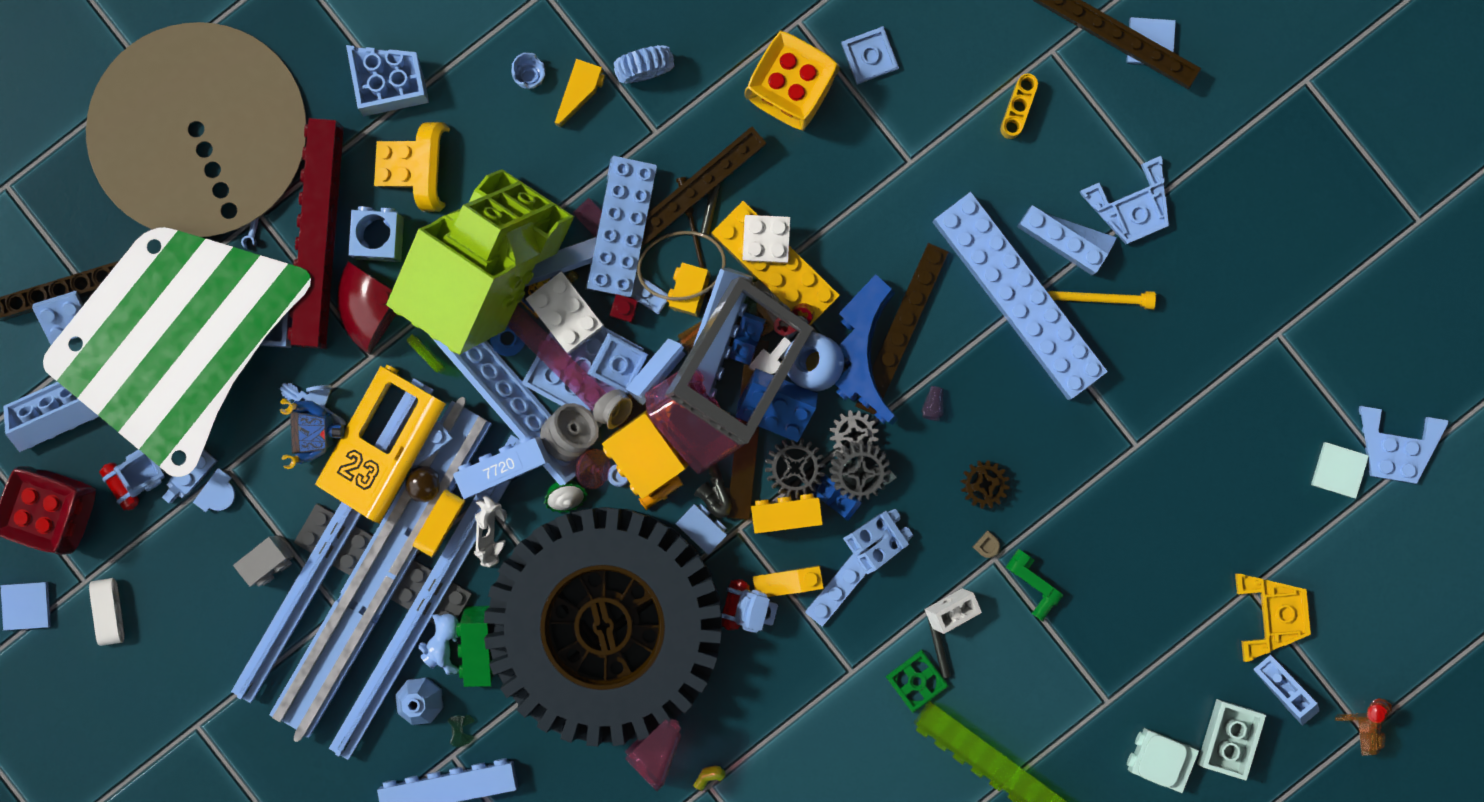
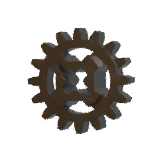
M986 460L985 465H982L981 461H977V467L970 464L969 469L971 471L963 472L966 480L963 479L960 482L965 484V487L960 490L961 492H967L964 499L968 500L971 498L972 506H975L978 502L981 509L984 508L985 504L989 508H993L992 502L999 505L1001 504L999 497H1007L1003 491L1010 488L1004 483L1009 480V477L1002 476L1005 469L997 470L998 463L990 466V460ZM985 469L994 472L997 477H990ZM977 472V479L974 483L970 484L972 476ZM983 478L985 481L990 482L986 491L979 486V484L983 483ZM999 485V490L993 497L992 491L995 486ZM972 492H980L984 500L977 498Z

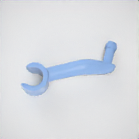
M258 218L251 222L248 236H244L241 240L242 246L246 249V242L249 239L252 240L254 246L257 245L255 234Z

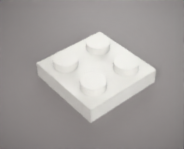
M745 215L743 261L788 263L790 217Z

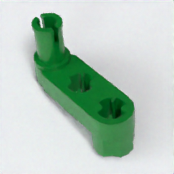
M1018 549L1005 568L1042 593V600L1031 614L1043 622L1053 606H1057L1064 595L1031 572L1029 568L1035 560Z

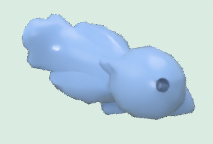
M452 614L432 615L436 632L427 644L424 642L419 643V649L423 653L421 659L432 669L438 665L443 667L447 675L458 674L459 668L450 661L449 640L457 641L456 626L459 621Z

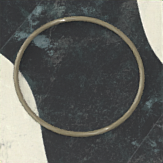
M678 231L666 234L653 241L641 254L637 266L638 278L648 292L662 299L687 300L698 297L712 289L716 280L706 289L690 296H664L651 290L643 281L641 276L642 260L647 251L659 241L675 235L690 234L704 237L715 244L722 256V268H725L726 259L721 246L713 238L699 232Z

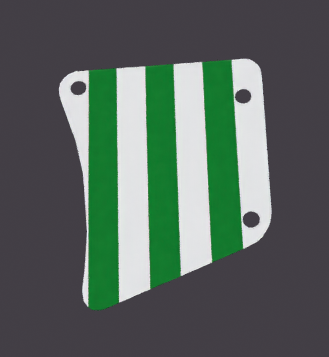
M166 227L150 230L134 242L44 355V369L46 373L166 473L175 477H183L192 472L198 464L216 415L233 382L267 334L305 295L310 287V274L301 267ZM153 239H157L161 243V250L156 254H151L147 250L148 242ZM76 336L82 339L83 346L79 351L70 350L68 344L72 337ZM178 450L186 454V461L180 466L175 465L171 459L172 454Z

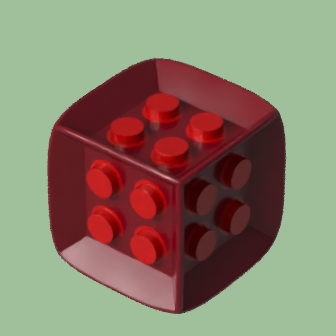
M18 466L9 476L0 499V537L44 552L58 555L71 554L78 547L85 532L94 505L96 489L83 482L57 473L29 466Z

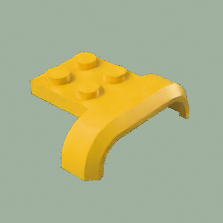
M425 122L421 124L417 131L416 141H377L374 186L413 187L414 200L421 211L441 212L445 207V203L441 202L437 192L441 135L443 132L450 131L446 123Z

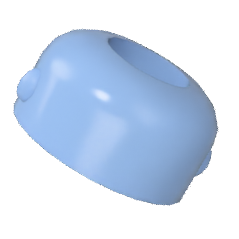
M811 332L787 375L792 382L807 390L822 391L828 389L838 381L844 367L842 350L831 338ZM793 340V341L791 342V344L788 346L787 351H786V353H785V356H786L788 350L790 349L792 343L794 342V340ZM813 352H819L820 359L817 367L812 371H808L806 368L807 357Z

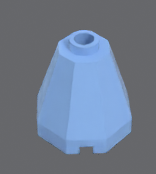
M428 677L408 679L396 694L397 712L411 725L431 723L444 708L442 689Z

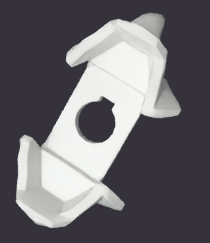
M484 495V500L476 501L481 511L475 515L477 528L476 551H474V554L480 559L482 566L494 567L499 563V554L506 544L505 540L494 542L495 516L497 515L500 519L506 521L507 514L506 510L501 508V504L495 503L490 497ZM488 526V533L482 537V531L487 529Z

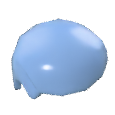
M522 53L516 56L511 70L514 81L524 89L538 87L545 78L544 63L534 53Z

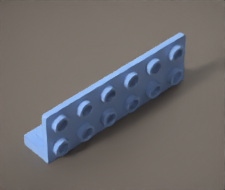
M612 156L610 159L606 180L608 182L585 290L593 292L596 290L631 297L657 168L655 164Z

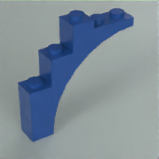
M875 274L839 313L843 318L841 323L850 331L853 328L854 330L839 345L844 356V363L847 365L852 364L840 376L835 385L838 387L836 392L844 400L849 397L854 402L860 395L861 397L858 400L867 409L871 406L877 411L874 416L883 424L887 421L893 425L898 418L887 407L877 389L872 372L871 346L876 323L884 307L895 292Z

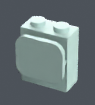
M1144 728L1143 732H1139L1136 737L1135 744L1137 747L1135 752L1131 753L1127 760L1128 770L1144 779L1183 793L1199 751Z

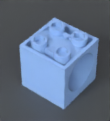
M360 206L358 210H351L349 256L356 260L401 262L404 217L398 214L397 211H394L395 209L381 208L380 212L372 210L371 207ZM382 219L390 228V237L382 247L369 249L368 243L363 238L365 228L373 221Z

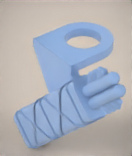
M283 383V387H280L282 396H285L288 400L313 401L323 407L326 412L333 415V425H343L345 427L347 424L344 419L325 406L332 389L331 385L306 388V392H309V394L304 391L299 393L298 388L292 385V383Z

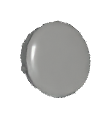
M620 389L612 390L604 394L595 403L593 408L594 419L598 423L607 424L609 429H614L629 417L632 411V401L624 391Z

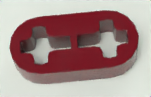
M807 303L799 304L790 309V312L796 316L801 311L802 313L807 312L808 315L805 319L808 321V324L811 323L815 313L813 307ZM778 317L776 318L774 329L778 334L786 336L797 331L790 325L788 327L781 326L782 320Z

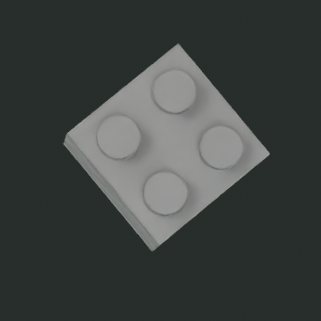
M279 535L271 536L233 566L249 587L256 585L260 587L275 578L272 574L287 569L292 564L290 560L295 556Z

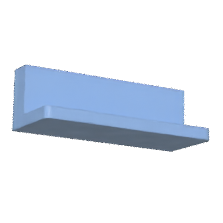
M668 338L627 386V392L638 403L643 405L686 355L682 351L684 349L682 344Z

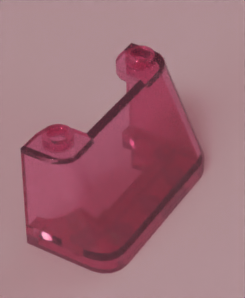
M665 719L647 738L640 741L637 739L625 750L627 754L625 759L657 792L665 784L682 736L680 732L682 728L676 719L675 721L673 719L670 721Z

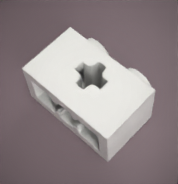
M960 589L924 609L932 628L943 634L982 613L974 593L965 589Z

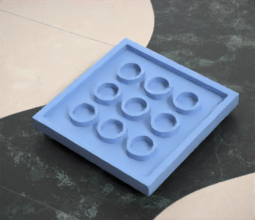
M604 327L576 350L568 354L550 332L521 384L561 406L570 403L582 405L593 415V408L598 399L612 390H618L587 374L607 334L641 351L644 349Z

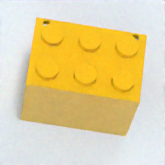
M654 405L617 430L602 443L606 456L614 460L619 474L627 478L632 492L636 496L639 495L641 499L681 473L693 461Z

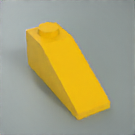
M576 59L555 120L556 126L562 127L596 93L598 87L602 88L605 80L602 67Z
M819 565L753 576L755 590L767 594V597L824 589Z

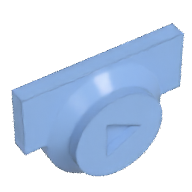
M218 468L193 503L205 512L209 508L216 511L229 508L235 499V490L229 483L232 477Z

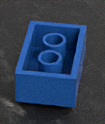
M755 368L738 401L737 418L748 422L774 375ZM784 380L758 426L798 442L816 409L818 393Z

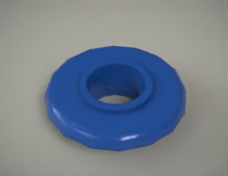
M509 321L506 330L490 338V343L498 354L513 356L524 347L525 333L520 325ZM505 332H511L514 335V342L510 345H504L501 341V335Z

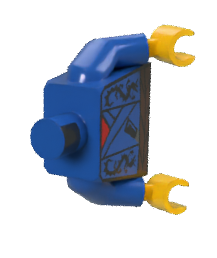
M288 399L280 401L281 404H289L287 409L279 410L284 415L290 414L292 454H295L294 457L289 454L282 456V460L291 458L290 465L283 466L284 468L292 469L296 463L302 464L319 458L333 445L334 438L344 437V426L333 425V415L326 412L323 407L315 402L294 401V403H291Z

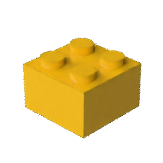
M682 262L681 267H676L673 277L676 284L674 289L670 288L668 296L685 297L701 292L709 284L710 272L707 269ZM706 293L692 299L667 300V302H669V307L674 311L699 317Z

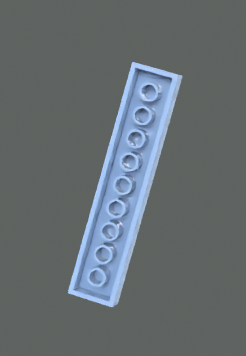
M971 192L933 220V224L1067 400L1074 398L1108 372Z

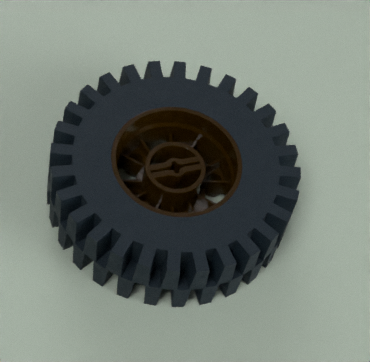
M603 507L580 510L557 517L532 531L533 533L522 540L513 549L512 555L503 562L498 570L500 574L497 581L491 585L488 597H491L490 606L484 615V623H488V634L484 638L485 648L491 650L493 658L489 665L493 675L499 674L503 682L500 689L506 698L512 696L518 703L516 710L524 718L530 715L537 720V727L546 733L550 730L556 731L561 734L562 740L571 743L575 739L587 741L586 746L598 747L602 742H612L613 746L624 745L628 740L638 738L640 741L650 737L659 728L662 727L664 730L673 724L676 717L682 712L685 714L693 705L699 693L703 692L715 667L721 642L722 614L718 591L715 588L707 565L704 564L697 550L672 527L666 526L650 515H643L629 509ZM607 571L618 572L632 578L623 594L613 590H606ZM592 573H596L601 577V583L598 586H593L589 582V576ZM579 578L588 595L576 606L559 595L569 583ZM639 585L644 588L645 594L643 597L636 598L633 595L632 589L634 586ZM652 599L658 613L659 624H640L636 607ZM608 603L619 607L627 619V634L621 643H618L615 631L616 619L611 615ZM559 605H565L568 608L569 614L567 617H560L557 614V607ZM589 606H591L594 618L593 630L598 635L600 646L590 642L583 631L582 619ZM603 620L605 623L610 624L607 628V631L605 630V627H600V624L603 622ZM551 624H572V632L576 641L558 650L553 640ZM648 629L653 630L656 634V639L651 642L646 641L643 637L644 631ZM633 643H636L650 651L651 654L641 666L632 671L623 653ZM576 649L580 654L579 660H570L568 651ZM588 653L595 657L604 658V678L591 677L578 671ZM619 661L623 664V671L621 673L612 671L611 664L613 662Z

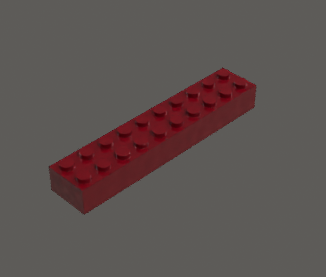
M309 118L308 124H305L304 137L307 138V145L303 147L302 151L305 169L301 170L300 175L301 183H303V192L299 193V205H302L301 214L297 216V227L300 228L299 237L295 239V250H298V257L294 260L293 265L305 269L310 274L311 281L305 295L290 309V318L293 319L292 327L288 329L290 345L303 348H327L344 127L336 120Z

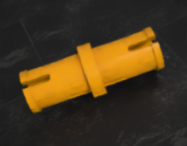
M676 475L643 499L639 498V501L645 510H648L661 499H667V495L682 486L683 483Z

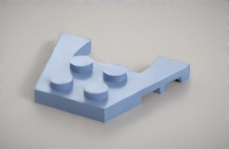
M1161 156L1141 164L1150 186L1122 199L1108 203L1100 183L1080 191L1081 196L1125 244L1169 226Z
M1359 406V414L1363 424L1362 432L1366 442V455H1369L1367 462L1370 476L1417 484L1448 425V420L1426 417L1423 438L1419 440L1379 433L1382 409Z

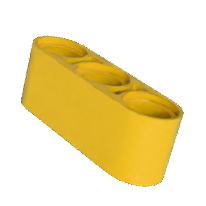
M1023 74L1015 84L1000 128L1001 134L1007 139L1016 138L1024 127L1038 87L1037 78L1032 74ZM1029 81L1032 89L1024 90L1021 87V82ZM1014 102H1022L1025 107L1024 111L1019 112L1015 110ZM1009 122L1014 123L1017 126V132H1009L1006 124Z
M445 489L412 546L433 557L460 513L465 500Z

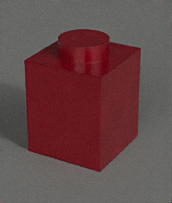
M616 294L609 316L633 324L639 304L638 300Z

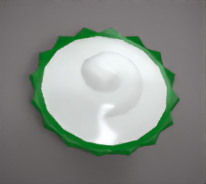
M570 480L565 485H559L556 482L548 489L544 504L552 512H569L583 505V502L587 500V493L585 488H582L576 481Z

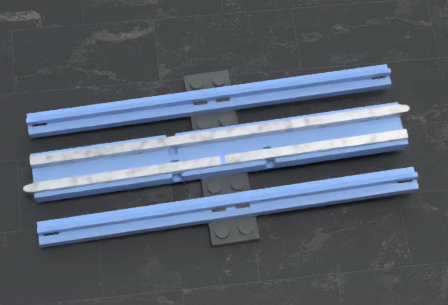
M413 378L412 384L432 395L434 389ZM405 392L374 445L376 448L386 454L391 452L418 403V400L416 401L417 397ZM465 397L459 398L456 402L451 401L440 420L453 439L419 465L429 466L439 475L440 489L433 500L425 503L413 500L407 494L404 482L374 535L356 526L362 514L345 503L341 502L335 513L320 504H316L293 542L309 551L311 555L231 692L236 694L237 698L252 703L331 566L333 565L350 575L340 592V597L334 602L269 714L276 721H282L296 729L294 735L295 742H298L304 736L309 738L314 732L390 599L409 609L329 747L330 750L335 752V755L342 756L347 760L351 758L428 623L431 622L435 625L432 615L452 614L458 619L473 594L454 583L453 580L476 542L477 522L475 515L481 511L476 501L484 500L483 496L485 495L490 497L495 503H499L511 480L483 491L474 497L433 570L414 560L419 550L412 546L445 489L450 492L454 491L457 483L453 474L459 471V466L472 460L492 425L491 422L464 407L466 404ZM510 435L505 446L511 444L512 447L520 444V439ZM253 683L252 686L250 687L249 691H248L247 694H246V691L248 690L250 684ZM349 739H350V742H349V744L347 745V747H346V749H345V751H344V748H345L346 744L348 743V741H349Z

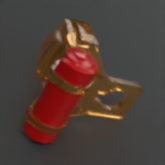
M1378 698L1370 704L1367 713L1337 714L1335 721L1358 720L1362 756L1379 754L1381 748L1385 746V733L1381 732V722H1384L1388 715H1390L1392 705L1386 699Z

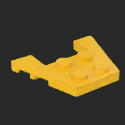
M1235 574L1237 594L1261 593L1265 638L1241 641L1244 662L1254 660L1256 657L1311 635L1306 589L1244 574Z

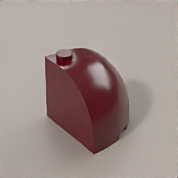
M348 261L338 285V310L343 326L350 338L370 355L396 316L393 309L386 305L392 289Z

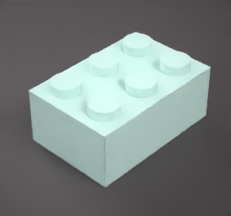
M1216 699L1197 764L1203 768L1247 781L1266 715Z

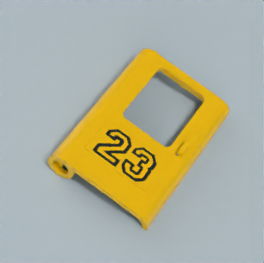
M388 364L385 367L380 366L347 425L344 437L340 438L315 483L319 488L379 524L446 405L443 401L400 377L397 374L399 370ZM391 383L417 397L418 403L391 452L386 454L361 437Z

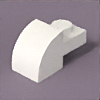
M784 337L771 354L763 349L750 364L749 368L752 371L757 368L771 375L775 374L781 364L778 359H784L791 342Z

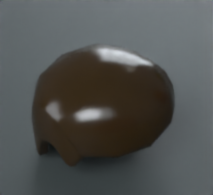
M418 466L412 469L405 482L407 494L417 502L425 503L433 500L440 489L438 473L429 466Z

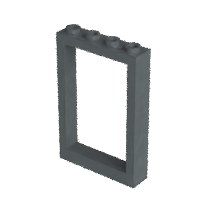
M738 277L731 281L665 393L670 399L739 445L747 444L750 441L813 330V327L808 324L804 317L796 316L790 312V308L787 305L773 300L770 293L759 290L746 277ZM741 293L747 295L799 332L746 425L687 386Z

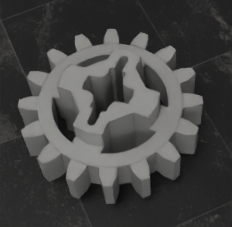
M850 410L848 411V417L840 414L841 421L834 420L836 428H830V431L835 433V436L830 437V440L836 441L833 448L839 447L841 449L840 452L843 453V445L840 441L846 440L849 443L853 441V438L843 437L851 433V428H854L859 433L864 432V434L856 438L857 441H853L855 446H858V442L866 436H869L867 443L869 441H878V438L873 436V433L878 432V429H872L875 421L868 422L869 415L866 414L864 417H861L860 411L853 415ZM856 420L863 422L867 428L862 429L857 426ZM847 421L848 428L845 432L839 433L840 427Z

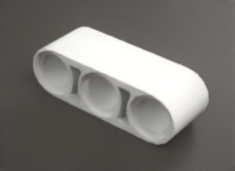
M115 578L91 581L89 592L98 645L123 643L124 629Z

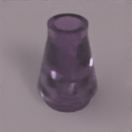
M930 387L921 410L923 418L939 421L940 417L943 416V388Z

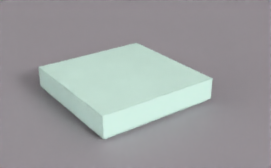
M1324 442L1311 485L1356 499L1369 455Z

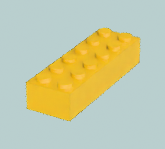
M742 201L711 232L712 236L746 270L763 283L790 309L802 303L811 305L815 312L809 324L811 326L840 295L790 246L788 263L743 261L745 215L757 214ZM802 311L799 314V316H804L805 318L808 315L807 312L802 313Z

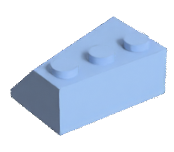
M346 45L357 107L363 116L429 103L425 79L416 52L386 51L370 47L357 48Z

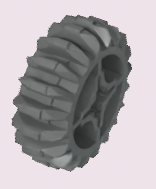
M800 438L799 445L795 444L793 440H791V445H788L785 439L782 440L784 445L782 449L776 444L774 447L778 452L775 454L773 451H769V455L774 457L773 461L770 459L765 461L768 464H772V468H765V472L772 471L773 474L768 476L767 480L775 479L776 481L771 487L774 489L777 485H780L779 494H782L784 489L788 490L786 497L791 496V491H795L796 498L800 496L799 491H803L804 495L808 494L806 490L808 487L811 491H816L812 484L815 482L821 485L822 483L816 479L817 475L825 476V473L818 472L819 468L826 467L823 463L818 464V460L824 458L823 455L815 456L819 448L816 447L811 451L809 448L812 446V442L809 441L805 447L803 446V438ZM800 449L807 454L799 460H794L786 451ZM781 456L787 464V470L778 477L776 464ZM787 458L791 462L795 461V464L796 462L800 463L802 460H805L799 467V470L801 471L800 473L803 475V477H801L800 474H795V472L794 474L790 473L788 476H786V474L791 469L790 463L788 462ZM810 459H812L814 464V472L811 479L803 471L804 465ZM791 476H797L804 485L791 487L783 482Z
M862 440L858 442V446H855L854 442L851 441V448L848 449L843 445V453L836 451L835 455L838 459H832L831 464L833 467L829 468L830 473L833 474L830 477L831 481L836 482L834 484L835 489H841L840 493L842 496L848 493V498L851 500L855 495H857L859 501H861L863 495L869 500L870 493L872 492L875 496H878L877 489H885V485L882 482H889L887 475L891 474V469L887 467L890 465V461L885 459L886 453L884 451L880 452L878 445L872 448V442L870 441L866 446H864ZM864 456L874 459L878 466L866 463ZM856 457L853 463L846 464L850 459ZM861 464H862V467H863L864 471L862 470V473H860V478H859L857 471H858V468H860V467H861ZM842 475L854 478L856 485L848 483ZM874 477L869 483L865 484L868 478Z

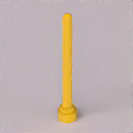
M1145 291L1141 295L1047 292L1053 300L1140 304V307H1144V309L1153 310L1156 302V293L1152 291Z

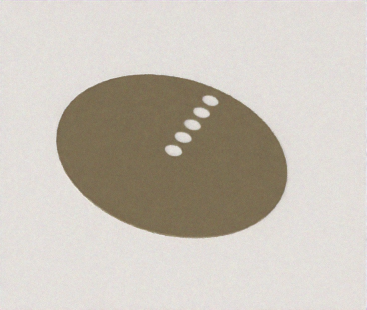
M203 22L182 23L168 26L143 36L122 51L109 65L99 80L90 101L86 123V144L92 169L99 184L113 203L127 216L152 230L166 227L198 237H210L236 230L251 223L269 210L284 194L291 184L302 159V151L306 141L304 137L306 114L299 88L292 74L282 60L264 43L243 31L225 25ZM198 121L204 125L205 130L200 137L190 136L188 127L192 122ZM201 142L210 143L213 147L212 154L206 158L198 156L196 152L198 144ZM210 162H216L221 167V172L216 178H209L205 174V166ZM219 182L226 183L229 187L228 195L221 199L213 194V187ZM233 203L236 205L237 214L234 218L226 219L222 216L221 208L224 204Z

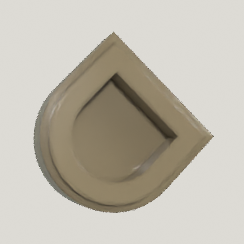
M986 531L972 547L983 557L991 558L998 554L1000 543L996 537L989 531Z

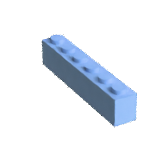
M507 758L494 760V764L485 766V762L471 765L472 769L463 770V767L449 769L450 773L441 775L440 771L428 773L427 778L419 779L418 776H411L405 778V782L396 783V780L383 782V786L377 789L379 802H459L515 791L518 788L514 761L507 762Z

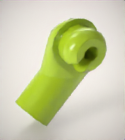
M716 765L705 767L693 786L703 791L708 781H722L726 775L725 770Z

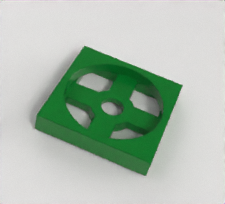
M919 650L885 676L912 713L948 687L922 650ZM916 661L923 662L928 665V668L919 673L915 672L910 664ZM903 670L908 676V683L899 688L897 678L899 672ZM935 675L936 686L931 693L926 687V680ZM915 677L921 679V684L918 686L913 684ZM915 690L919 691L924 699L910 700L906 695Z

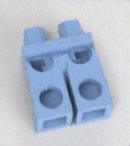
M896 509L877 515L843 538L854 555L865 550L874 542L876 543L856 557L867 574L880 568L903 548L908 546V541L913 537L909 528L904 527L899 530L895 523L901 519Z

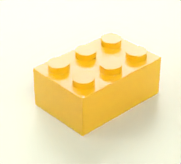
M813 493L800 495L799 500H791V496L777 498L778 502L769 503L768 499L757 500L755 505L751 506L755 534L823 525L819 497H814Z

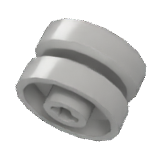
M575 403L564 404L544 422L541 427L540 438L547 452L554 458L562 461H574L595 443L598 438L599 427L592 413L582 405Z

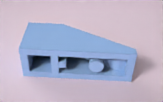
M1271 655L1253 669L1302 726L1319 712L1318 704Z

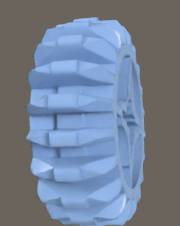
M664 45L650 46L629 52L614 62L615 75L619 82L625 84L657 77L674 67L673 54L670 48Z

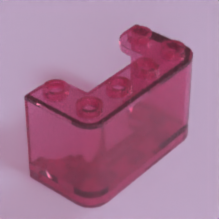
M697 369L687 386L719 407L716 399L706 394V389L703 385L705 379ZM676 372L645 393L646 409L655 426L697 474H701L745 444H737L665 395L678 373Z

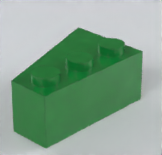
M465 606L461 621L456 626L457 637H461V644H458V658H462V665L459 666V678L463 679L464 687L491 686L493 673L489 664L493 658L491 650L485 648L484 641L485 636L488 634V623H484V615L489 606Z

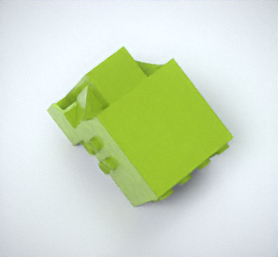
M503 169L488 174L474 190L469 203L464 204L461 209L444 215L431 224L418 229L386 305L393 309L397 315L409 320L413 326L424 330L432 339L440 341L450 351L460 355L506 330L517 304L525 295V286L533 278L534 273L532 271L535 264L558 253L574 216Z

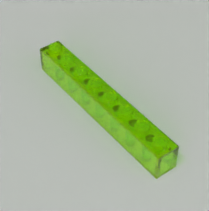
M931 701L926 704L914 721V724L918 726L916 728L917 732L926 738L928 735L936 740L934 742L936 746L943 751L948 748L954 753L952 757L962 765L967 762L972 766L971 771L980 778L983 775L991 780L989 784L999 792L1001 789H1004L1009 793L1007 797L1011 801L1067 802Z

